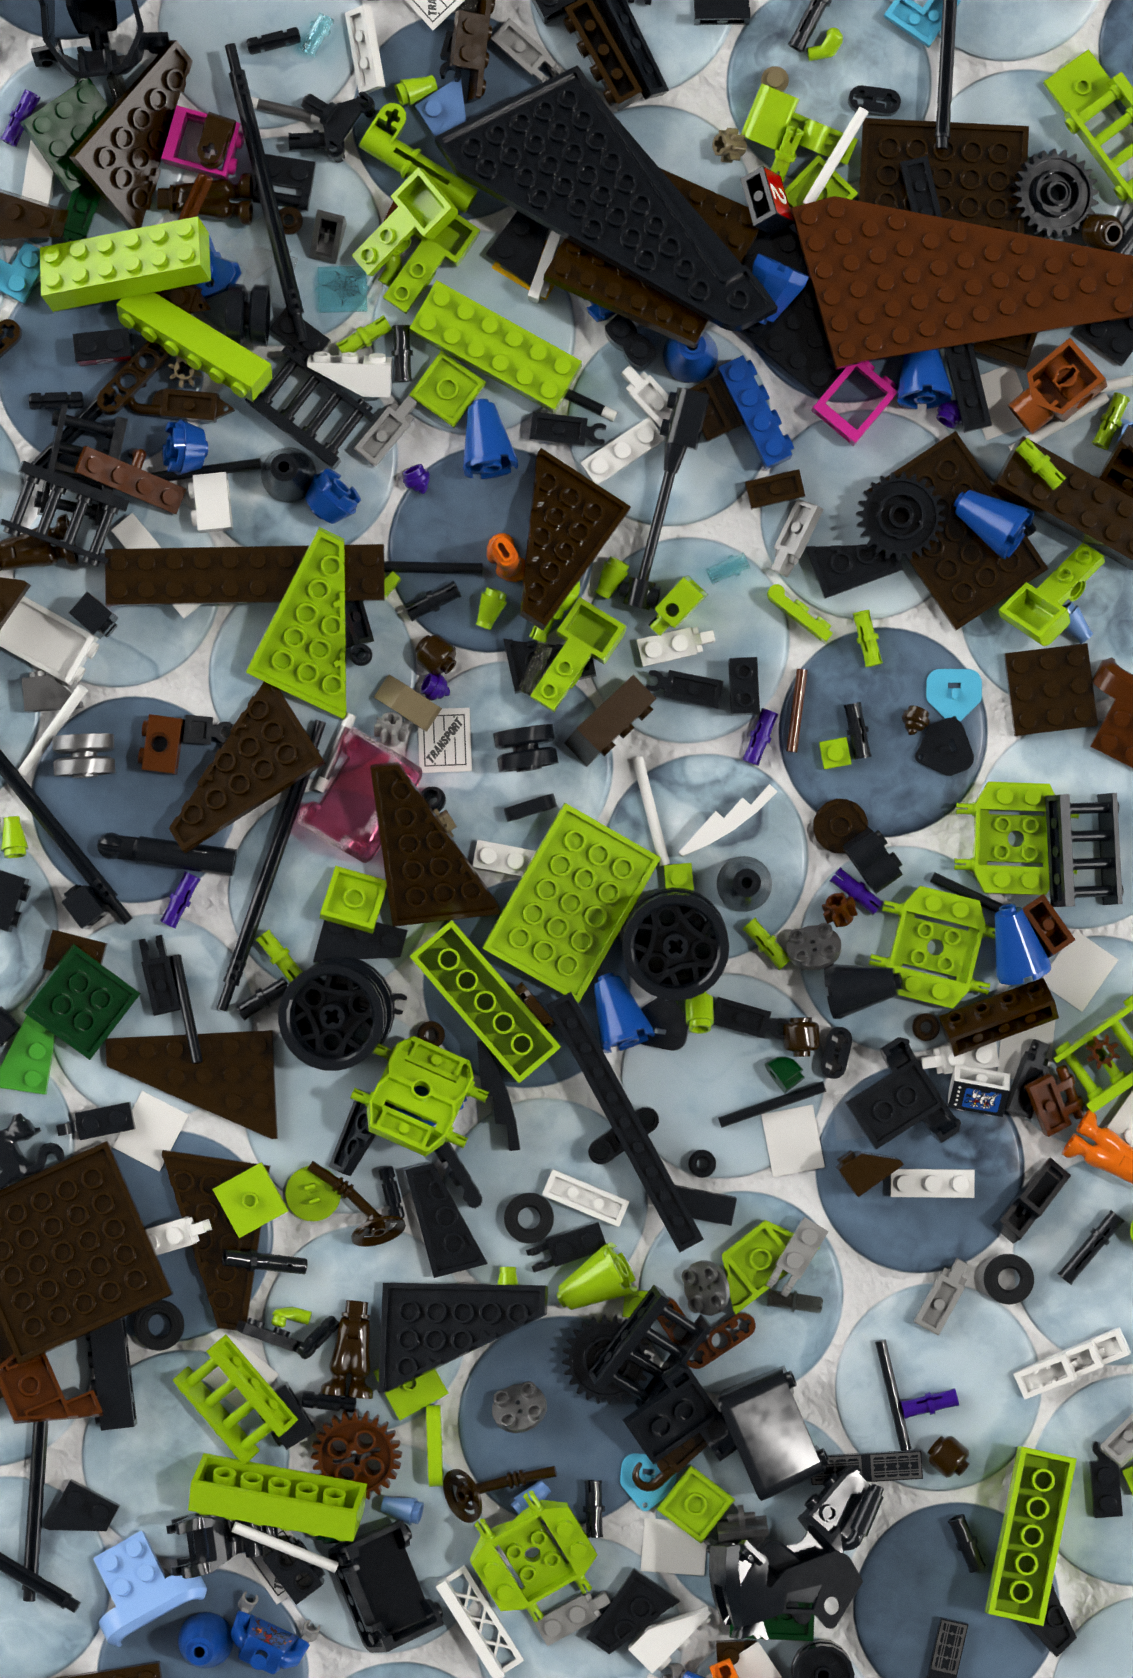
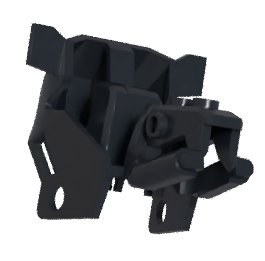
M38 0L41 9L42 37L46 45L31 48V54L36 67L50 68L57 62L64 74L76 80H84L89 77L113 74L114 76L128 74L142 60L144 50H149L152 54H159L170 42L168 32H144L137 1L131 0L136 19V35L127 55L118 56L116 49L112 50L108 35L109 31L117 29L116 0H66L68 13L78 34H88L92 51H85L82 46L77 47L78 60L64 54L60 37H55V0Z
M849 1465L837 1474L831 1473L824 1480L822 1485L825 1488L820 1494H813L805 1502L804 1506L807 1509L797 1518L806 1530V1534L800 1542L785 1546L778 1541L765 1540L754 1548L747 1540H742L737 1545L734 1543L722 1544L711 1537H706L703 1542L708 1546L706 1551L710 1554L709 1578L712 1596L724 1626L733 1624L734 1629L730 1638L745 1639L753 1635L756 1639H759L761 1636L767 1641L769 1638L763 1621L783 1613L790 1614L798 1624L802 1625L807 1624L811 1619V1614H814L826 1628H835L863 1583L852 1560L843 1551L857 1548L863 1538L868 1536L884 1497L881 1495L884 1488L876 1484L870 1485L859 1474L861 1469L857 1465ZM829 1597H834L839 1604L838 1611L833 1615L828 1614L824 1608V1603ZM797 1602L813 1604L811 1608H799Z

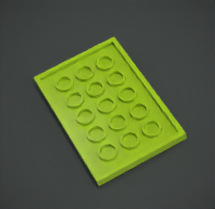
M563 803L482 949L564 995L572 992L576 1002L579 1003L661 857L572 806Z

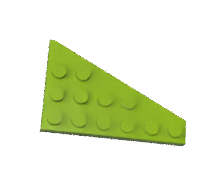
M319 527L251 659L246 673L342 719L345 718L347 711L345 539Z

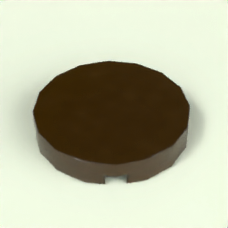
M834 799L826 802L818 809L813 819V832L817 842L824 849L832 853L845 854L842 845L868 827L865 811L857 803L848 799Z
M521 982L515 987V992L524 1000L527 1007L543 1023L547 1030L553 1028L556 1022L526 985Z

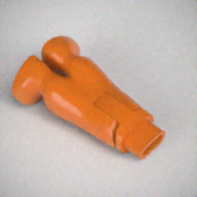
M498 533L489 540L487 546L488 561L492 564H497L496 574L501 579L507 582H519L524 579L525 559L519 557L514 548V540L509 534Z
M1088 1110L1081 1119L1076 1131L1092 1139L1096 1144L1091 1145L1074 1133L1065 1145L1062 1155L1066 1158L1082 1155L1085 1162L1090 1166L1106 1171L1133 1184V1147L1111 1129L1098 1127L1096 1114Z

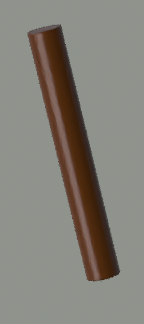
M797 669L787 752L797 753L808 672L805 669Z

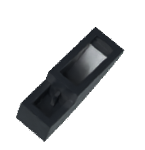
M1051 1157L1048 1158L992 1226L1013 1244L1021 1240L1034 1221L1043 1214L1071 1175Z

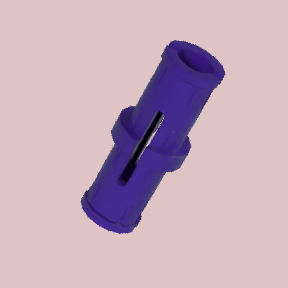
M24 90L18 105L9 115L11 118L0 138L3 142L17 147L24 131L20 123L32 115L41 99L40 96L29 90Z
M765 708L761 709L755 729L750 732L749 736L751 739L742 760L759 766L767 743L770 744V734L778 717L777 713Z
M840 867L836 871V875L832 876L829 881L849 895L848 897L852 896L857 903L873 916L884 901L864 887L866 884L862 881L860 883L857 882Z
M186 871L184 872L175 893H171L169 897L171 900L160 919L161 922L176 929L185 908L191 904L190 899L201 880L200 878Z
M955 1388L935 1394L928 1392L924 1393L925 1396L901 1401L905 1419L925 1413L933 1415L937 1410L959 1406Z

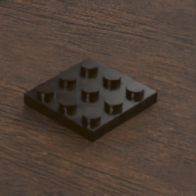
M1088 643L1004 654L1014 736L1098 726Z

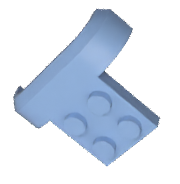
M142 1530L93 1558L116 1605L115 1608L107 1612L100 1619L99 1626L108 1644L116 1647L122 1646L121 1641L127 1635L179 1605L195 1599L203 1600L207 1592V1587L201 1576L185 1579L182 1576L171 1575L166 1578L151 1544Z

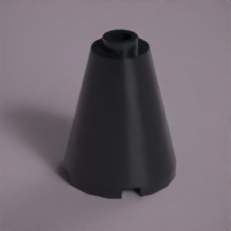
M292 447L281 448L266 458L261 470L262 484L272 498L282 502L294 503L305 498L311 481L316 474V468L312 459L302 450ZM289 467L287 472H282L283 469Z
M740 856L729 860L724 864L717 876V891L721 900L728 907L736 911L748 912L759 908L766 902L771 893L772 879L767 867L752 857ZM743 878H750L752 882L750 888L742 886Z
M831 964L824 968L825 987H828L829 993L827 999L833 1019L844 1018L898 996V990L903 989L901 973H895L894 968Z

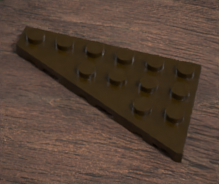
M170 40L69 156L129 230L141 228L146 210H150L151 197L153 192H155L161 172L158 168L180 93L185 90L186 77L192 66L193 60L177 40Z
M542 448L538 451L535 462L520 616L544 631L628 514L631 506Z
M266 682L262 683L255 696H252L248 702L247 709L241 713L232 727L231 734L223 747L218 749L214 761L208 765L201 776L192 796L182 806L180 815L175 817L170 825L169 830L184 853H187L325 764L322 756L279 688Z
M399 761L372 764L370 770L392 926L500 914V905Z
M273 1030L198 1034L203 1062L200 1064H192L186 1034L107 1038L105 1040L107 1067L270 1139H278Z
M162 1150V1158L175 1193L181 1217H192L194 1223L207 1219L210 1221L212 1230L199 1234L200 1241L191 1246L217 1327L235 1330L239 1319L248 1322L255 1270L250 1272L246 1268L222 1265L223 1251L228 1249L248 1252L249 1249H255L258 1253L262 1226L239 1238L212 1189L258 1163ZM264 1164L267 1172L270 1174L271 1165Z

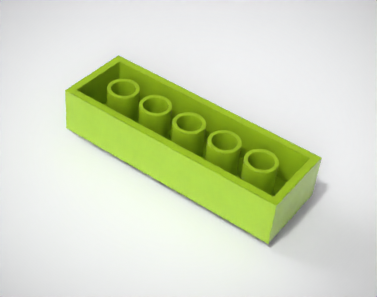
M197 216L40 247L41 297L50 309L55 312L211 281L209 232Z
M438 280L435 281L409 327L412 335L444 351L446 354L554 414L582 367L581 360Z
M453 920L409 956L518 1083L522 1082L561 1048L557 1040Z
M1022 1446L1017 1447L985 1613L1044 1626L1077 1461L1076 1458Z
M203 1453L191 1481L188 1511L197 1512L200 1515L224 1517L232 1521L251 1522L258 1526L277 1527L284 1531L293 1530L307 1533L311 1536H324L338 1541L353 1542L364 1513L367 1484L254 1462H248L244 1465L239 1459Z

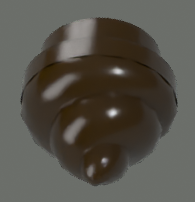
M910 705L908 710L903 712L902 721L909 735H915L917 731H922L928 727L930 713L927 710Z

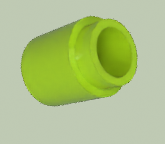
M705 992L694 998L686 999V1025H689V1031L696 1034L711 1031V1026L714 1024L713 997Z

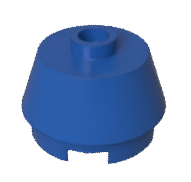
M183 420L168 422L165 431L170 434L162 448L163 465L168 466L167 472H175L176 475H181L201 469L205 457L208 455V442L206 441L204 430Z
M326 468L323 472L314 475L305 499L311 511L318 518L335 524L356 513L357 504L361 501V498L353 486L349 489L339 480L340 474Z

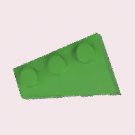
M28 1015L0 1066V1088L46 1095L56 1035Z

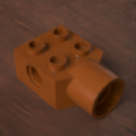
M1069 338L1027 373L1029 388L1009 403L1008 407L1024 428L1033 435L1052 418L1063 422L1068 420L1107 387V381L1074 341Z

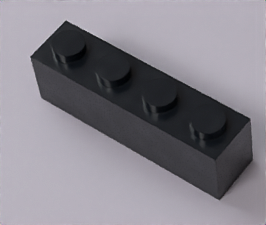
M123 1317L85 1335L86 1341L91 1340L92 1352H88V1364L90 1369L94 1368L95 1379L91 1380V1390H94L103 1411L102 1416L94 1417L95 1423L100 1424L101 1431L135 1427L137 1424L126 1319Z

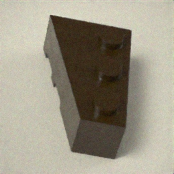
M0 189V240L62 237L69 210Z
M1128 425L1106 461L1099 479L1133 498V428Z
M632 675L574 730L564 744L588 767L600 754L605 757L616 746L613 743L615 739L619 736L625 738L635 728L632 723L637 718L641 721L644 720L654 710L650 705L657 698Z

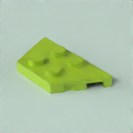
M763 1220L721 1254L726 1278L729 1283L732 1308L735 1314L739 1313L770 1288L766 1286V1283L776 1268L775 1264L794 1234L793 1232L768 1220ZM782 1270L778 1281L786 1276L788 1272Z

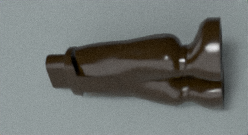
M243 173L237 184H233L230 180L226 179L213 180L197 216L217 220H229L232 217H237L242 225H251L253 218L252 202L241 201L231 203L229 200L233 198L253 200L252 173ZM194 183L170 185L169 188H158L157 209L169 210L170 214H181Z
M67 514L58 516L56 526L49 528L47 536L58 540L64 539L70 523ZM23 533L19 537L13 536L0 541V571L26 567L53 566L61 559L69 566L79 565L78 554L58 546H52L50 543Z
M346 1300L345 1312L341 1313L343 1317L340 1319L336 1343L329 1364L332 1378L330 1381L322 1384L321 1394L345 1396L347 1374L350 1373L351 1383L348 1396L373 1399V1390L365 1382L370 1374V1320H368L370 1315H367L368 1302Z

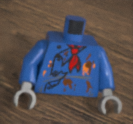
M245 1591L238 1601V1607L241 1611L237 1612L231 1630V1638L236 1647L239 1648L238 1658L251 1664L254 1669L264 1670L270 1674H276L281 1668L286 1669L297 1666L308 1650L309 1642L317 1639L320 1625L317 1627V1630L310 1631L308 1627L311 1620H307L301 1633L302 1638H299V1636L252 1614L250 1616L248 1613L257 1604L258 1595L254 1597L251 1603L246 1600L247 1591Z

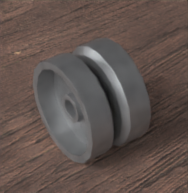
M70 734L52 737L54 752L58 754H71V757L59 758L53 762L54 776L92 778L98 777V775L116 773L114 758L110 756H97V753L109 752L114 749V734Z

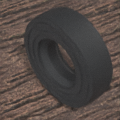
M523 1193L514 1197L507 1205L504 1213V1224L508 1233L515 1240L522 1243L541 1241L550 1233L554 1223V1213L551 1205L544 1197L535 1193ZM532 1207L538 1211L540 1222L535 1228L526 1229L519 1224L518 1215L522 1209Z
M999 1255L990 1261L984 1272L983 1279L986 1291L994 1300L1002 1304L1010 1305L1023 1301L1029 1296L1034 1286V1273L1031 1266L1018 1255ZM1007 1268L1016 1270L1020 1277L1018 1286L1012 1290L1003 1289L998 1282L1000 1272Z
M160 1300L137 1312L134 1319V1332L139 1342L145 1347L156 1351L166 1350L174 1346L182 1337L184 1318L177 1306L169 1301ZM154 1315H164L170 1322V1329L163 1336H156L149 1330L148 1323Z

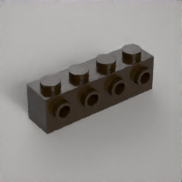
M577 0L565 7L566 18L562 19L569 34L575 33L579 41L576 43V46L583 58L588 57L592 66L589 69L596 82L601 81L606 90L603 91V95L609 106L615 105L617 111H620L642 99L643 91L593 1Z
M1044 978L960 1009L950 1011L939 1016L944 1036L954 1057L1059 1019L1055 1000Z

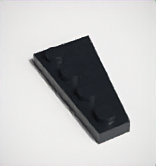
M433 1162L406 1169L433 1277L437 1278L488 1264Z

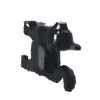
M21 1113L15 1114L8 1128L0 1131V1189L6 1188L16 1179L36 1174L44 1169L49 1154H53L58 1161L64 1159L63 1149L58 1144L50 1142L43 1144L37 1151L35 1162L28 1163L17 1142L31 1139L41 1129L40 1127L35 1128L31 1121L26 1119Z

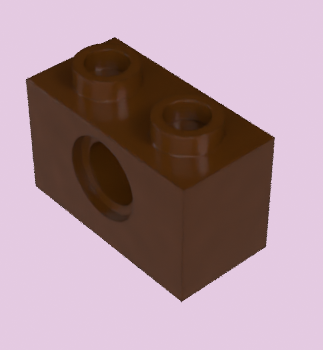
M149 714L148 720L143 721L142 736L146 737L145 747H140L138 754V764H142V770L178 774L184 719ZM158 737H165L168 742L167 748L162 752H157L153 747V743Z
M1044 894L1022 908L1048 958L1075 941V938Z

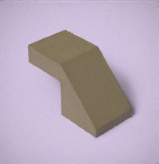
M390 674L374 696L378 701L426 732L442 710V708Z

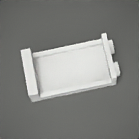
M25 596L0 630V646L70 686L74 682H80L86 671V668L83 666L87 658L92 659L99 648V644L96 643L99 639L98 637Z

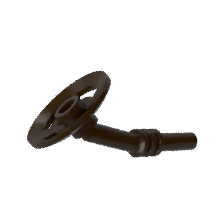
M311 1162L307 1168L309 1172L333 1187L332 1191L335 1192L337 1190L338 1195L343 1194L342 1198H348L367 1217V1222L356 1228L351 1235L352 1242L355 1245L361 1247L380 1245L393 1240L405 1230L406 1224L403 1218L398 1216H382L354 1189L353 1184L348 1185L349 1181L346 1180L344 1182L343 1177L338 1178L316 1162ZM391 1223H397L391 1230H388Z
M555 1466L526 1472L522 1469L519 1470V1473L517 1471H513V1474L507 1472V1476L475 1484L466 1472L460 1469H453L448 1471L444 1477L443 1491L447 1504L455 1516L463 1522L472 1523L477 1521L482 1513L480 1494L505 1487L513 1489L514 1485L518 1488L520 1484L526 1486L528 1482L557 1477V1471ZM453 1485L457 1486L456 1497L454 1495ZM465 1509H466V1510H473V1509H474V1512H475V1513H474V1514H470V1513L466 1512Z

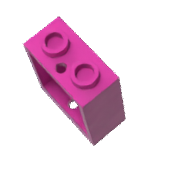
M177 105L161 157L164 164L195 173H205L216 179L228 180L229 176L234 175L236 172L238 159H235L237 148L242 149L245 141L241 123L236 122L235 131L228 146L222 170L217 168L213 170L206 169L199 163L178 158L188 121L204 125L207 114Z
M869 361L846 367L811 410L852 446L858 442L898 392L894 389L896 384L885 375L882 378L873 371L875 367ZM854 369L859 371L886 394L858 430L826 404Z

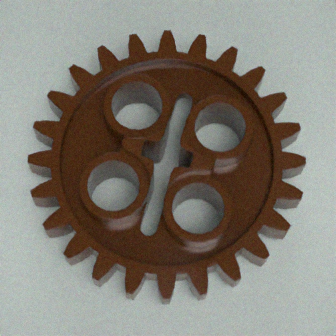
M357 1409L354 1410L352 1417H349L348 1413L343 1411L342 1420L333 1415L331 1419L333 1425L325 1422L322 1426L325 1432H317L316 1437L320 1441H314L312 1447L318 1451L312 1453L311 1459L319 1461L313 1465V1470H321L319 1475L366 1483V1498L369 1500L372 1490L380 1495L382 1492L381 1485L389 1488L391 1483L388 1478L396 1479L397 1473L393 1469H400L401 1463L395 1459L402 1457V1451L395 1449L400 1446L401 1442L400 1440H392L396 1434L395 1430L386 1431L389 1424L388 1421L381 1425L378 1423L380 1415H376L372 1420L369 1419L368 1410H366L363 1417H359ZM368 1433L372 1436L373 1442L363 1443L359 1435ZM340 1440L345 1443L346 1449L343 1451L336 1450L332 1443ZM376 1447H379V1448H380V1451H371V1452H369V1451L372 1450L373 1448H376ZM356 1451L357 1454H362L361 1459L358 1460L356 1456H351L352 1452ZM333 1459H343L338 1463L333 1462ZM371 1459L380 1462L381 1468L373 1470L368 1467L367 1461ZM350 1467L354 1471V1475L346 1477L341 1473L340 1469Z

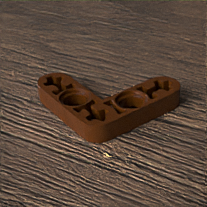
M667 1296L670 1300L668 1305L671 1303L674 1306L672 1307L673 1310L686 1317L677 1302ZM739 1312L712 1329L708 1339L696 1349V1351L702 1350L704 1352L701 1356L702 1361L698 1363L696 1360L692 1362L688 1360L686 1364L691 1368L700 1369L750 1337L756 1328L754 1318L747 1312ZM662 1315L658 1316L657 1320L671 1341L678 1345L681 1340L676 1339L673 1335V1330L678 1325L672 1323L667 1327L665 1323L670 1322V1320ZM739 1318H742L744 1321L749 1319V1330L744 1332V1330L740 1329L734 1334L738 1338L733 1341L730 1332L725 1327L730 1324L731 1329H734L738 1326L737 1320ZM718 1332H722L728 1337L727 1345L723 1348H717L712 1344V1337Z

